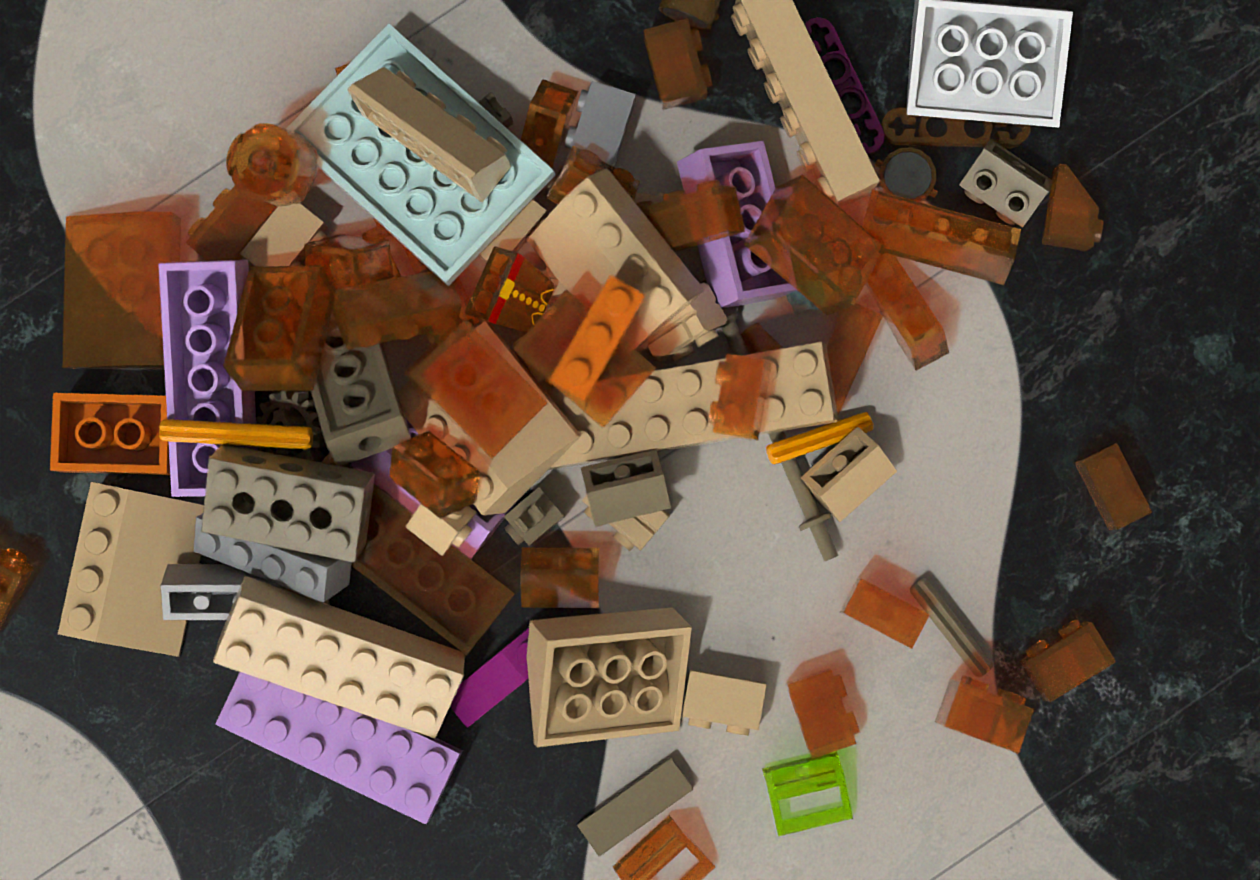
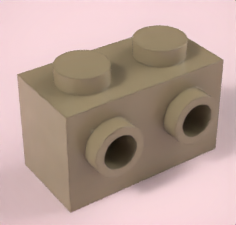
M990 139L959 185L965 189L964 193L973 201L980 204L985 202L994 208L1001 220L1010 225H1015L1016 223L1023 228L1049 192L1053 180Z
M657 449L581 467L595 527L671 508Z

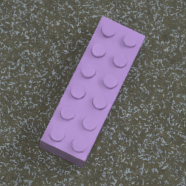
M248 259L159 263L167 419L256 424ZM168 441L171 497L205 496L209 458L222 444ZM233 445L258 450V446Z
M242 672L239 673L215 725L424 824L430 821L463 751L438 738L428 737Z

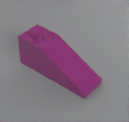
M529 629L459 685L450 707L467 728L529 679L527 666Z

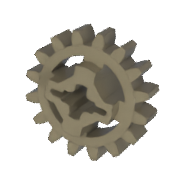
M283 390L281 393L270 394V402L259 405L264 414L263 416H256V423L310 427L313 430L312 447L308 449L258 446V450L310 461H322L324 456L320 448L328 446L324 439L314 399L308 400L309 393L306 391Z

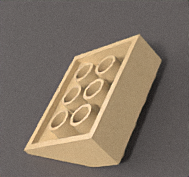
M607 168L588 176L555 207L527 239L528 243L586 315L589 313L610 275L646 295L615 349V352L622 360L626 359L705 291Z
M489 321L482 322L416 372L397 392L406 419L482 515L506 513L581 437L579 432Z
M91 482L58 634L180 657L188 620H163L161 583L168 564H200L202 555L194 552L196 517L203 514L204 505Z
M673 607L530 620L527 666L533 737L536 747L679 731L692 630L690 624Z

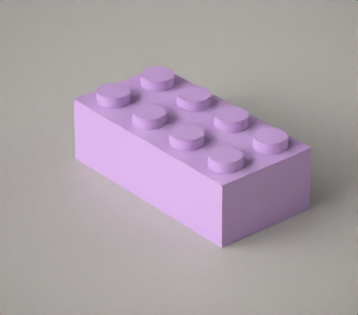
M764 141L700 149L677 161L706 282L716 297V304H720L723 309L775 300L800 290L801 287Z

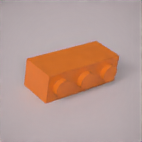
M610 275L549 382L585 403L646 295Z

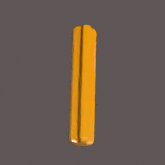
M862 412L839 420V422H833L771 443L766 447V453L772 464H778L839 443L857 427L863 432L868 433L873 430L874 425L870 414Z

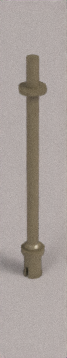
M738 307L723 308L722 310L728 320L720 328L724 332L734 357L749 355L750 353L736 324L737 313H739ZM784 431L768 433L772 443L787 438ZM796 458L781 462L806 519V522L799 526L800 531L810 528L824 562L839 556L824 524L825 520L832 518L831 513L820 514L809 488L800 478L803 474Z

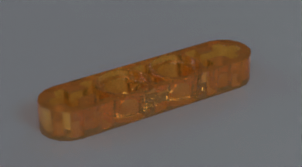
M907 108L892 109L887 112L881 123L884 139L895 145L985 147L990 140L993 128L992 122L981 121L985 128L984 135L974 139L967 136L964 132V123L967 120L941 118L946 123L947 131L942 137L936 138L929 135L926 131V122L934 117L907 115ZM896 117H901L902 124L914 125L916 122L915 117H921L918 127L920 137H914L916 129H904L901 136L895 135V129L889 128L888 124H892ZM996 122L995 127H1006L1008 123ZM1015 124L1016 127L1022 128V132H1019L1014 139L1010 138L1009 132L997 131L994 134L995 139L991 140L1003 148L1018 147L1029 136L1031 127L1030 125Z

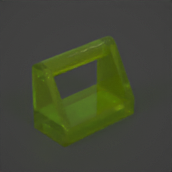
M837 751L762 768L778 837L853 819L845 775ZM837 787L841 806L782 819L779 800Z

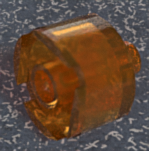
M259 123L245 133H240L233 140L228 150L226 167L228 175L232 177L236 186V190L245 198L272 206H288L301 203L312 188L317 174V151L314 146L297 132L269 123Z

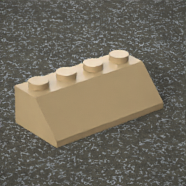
M382 67L351 84L347 90L362 116L480 202H484L510 169L511 165L505 154L507 149L491 136L486 140L475 133L477 128L472 122L460 114L454 118L445 111L446 105L432 93L428 92L424 96L414 89L416 83L403 72L397 71L396 74H393L387 68Z

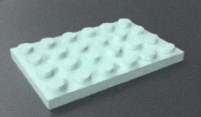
M390 24L282 132L293 145L447 286L469 266L555 176V172L550 166ZM382 67L387 68L393 74H396L397 71L403 72L416 83L414 89L424 96L428 92L435 95L446 105L445 111L454 118L458 114L467 118L477 128L475 133L486 140L491 136L507 149L505 154L511 165L510 169L484 202H480L362 116L347 90L351 84Z

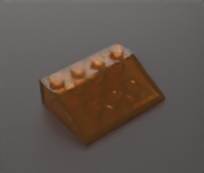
M133 211L66 216L63 368L164 369L159 263L180 261L181 218L175 213Z

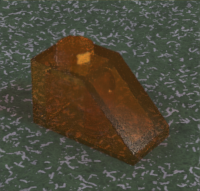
M542 79L530 102L520 141L553 169L571 120L578 91Z
M1058 164L1053 169V183L1049 193L1042 244L1088 251L1094 246V242L1099 243L1101 239L1103 220L1098 219L1099 207L1068 165Z

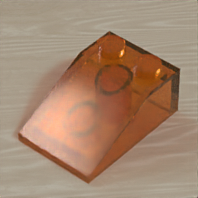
M458 318L404 372L414 385L491 459L548 404L466 319Z

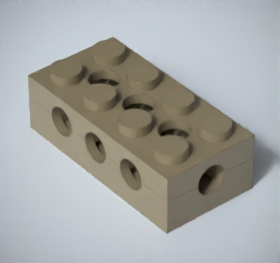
M365 297L293 321L292 325L325 442L337 466H343L411 442L412 438L377 324Z
M222 444L209 458L201 532L355 562L366 546L375 473Z

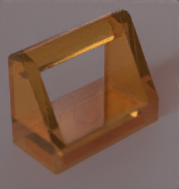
M669 815L613 866V869L621 880H650L684 848H687L700 862L680 880H703L716 866Z

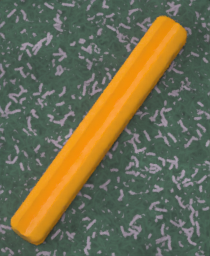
M166 419L161 421L159 427L160 439L171 442L308 449L312 447L313 443L312 428L301 426Z

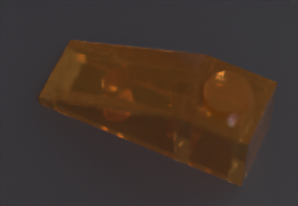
M890 247L856 265L896 341L915 371L949 354L943 327Z

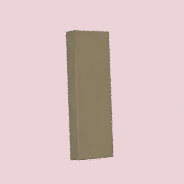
M670 757L583 819L577 826L600 857L691 792L693 787Z

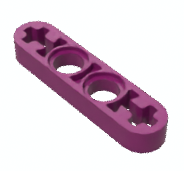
M812 18L804 24L809 35L811 36V28L814 27L819 32L826 31L827 35L823 39L826 50L828 51L832 46L836 49V51L828 52L821 57L823 64L836 60L844 66L845 72L843 77L831 80L840 99L846 94H853L860 100V110L854 114H848L851 122L859 120L864 114H867L869 118L863 120L862 125L867 133L874 132L876 137L872 141V147H868L866 143H862L868 156L873 155L879 151L884 142L883 128L833 25L824 18ZM816 40L812 41L820 55L822 50ZM856 123L854 128L858 137H860L861 131Z

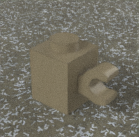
M538 487L504 516L509 522L504 529L518 545L525 541L531 547L565 516L544 491Z

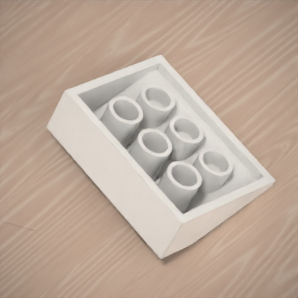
M915 0L906 114L1059 128L1073 12L1064 9L958 0Z

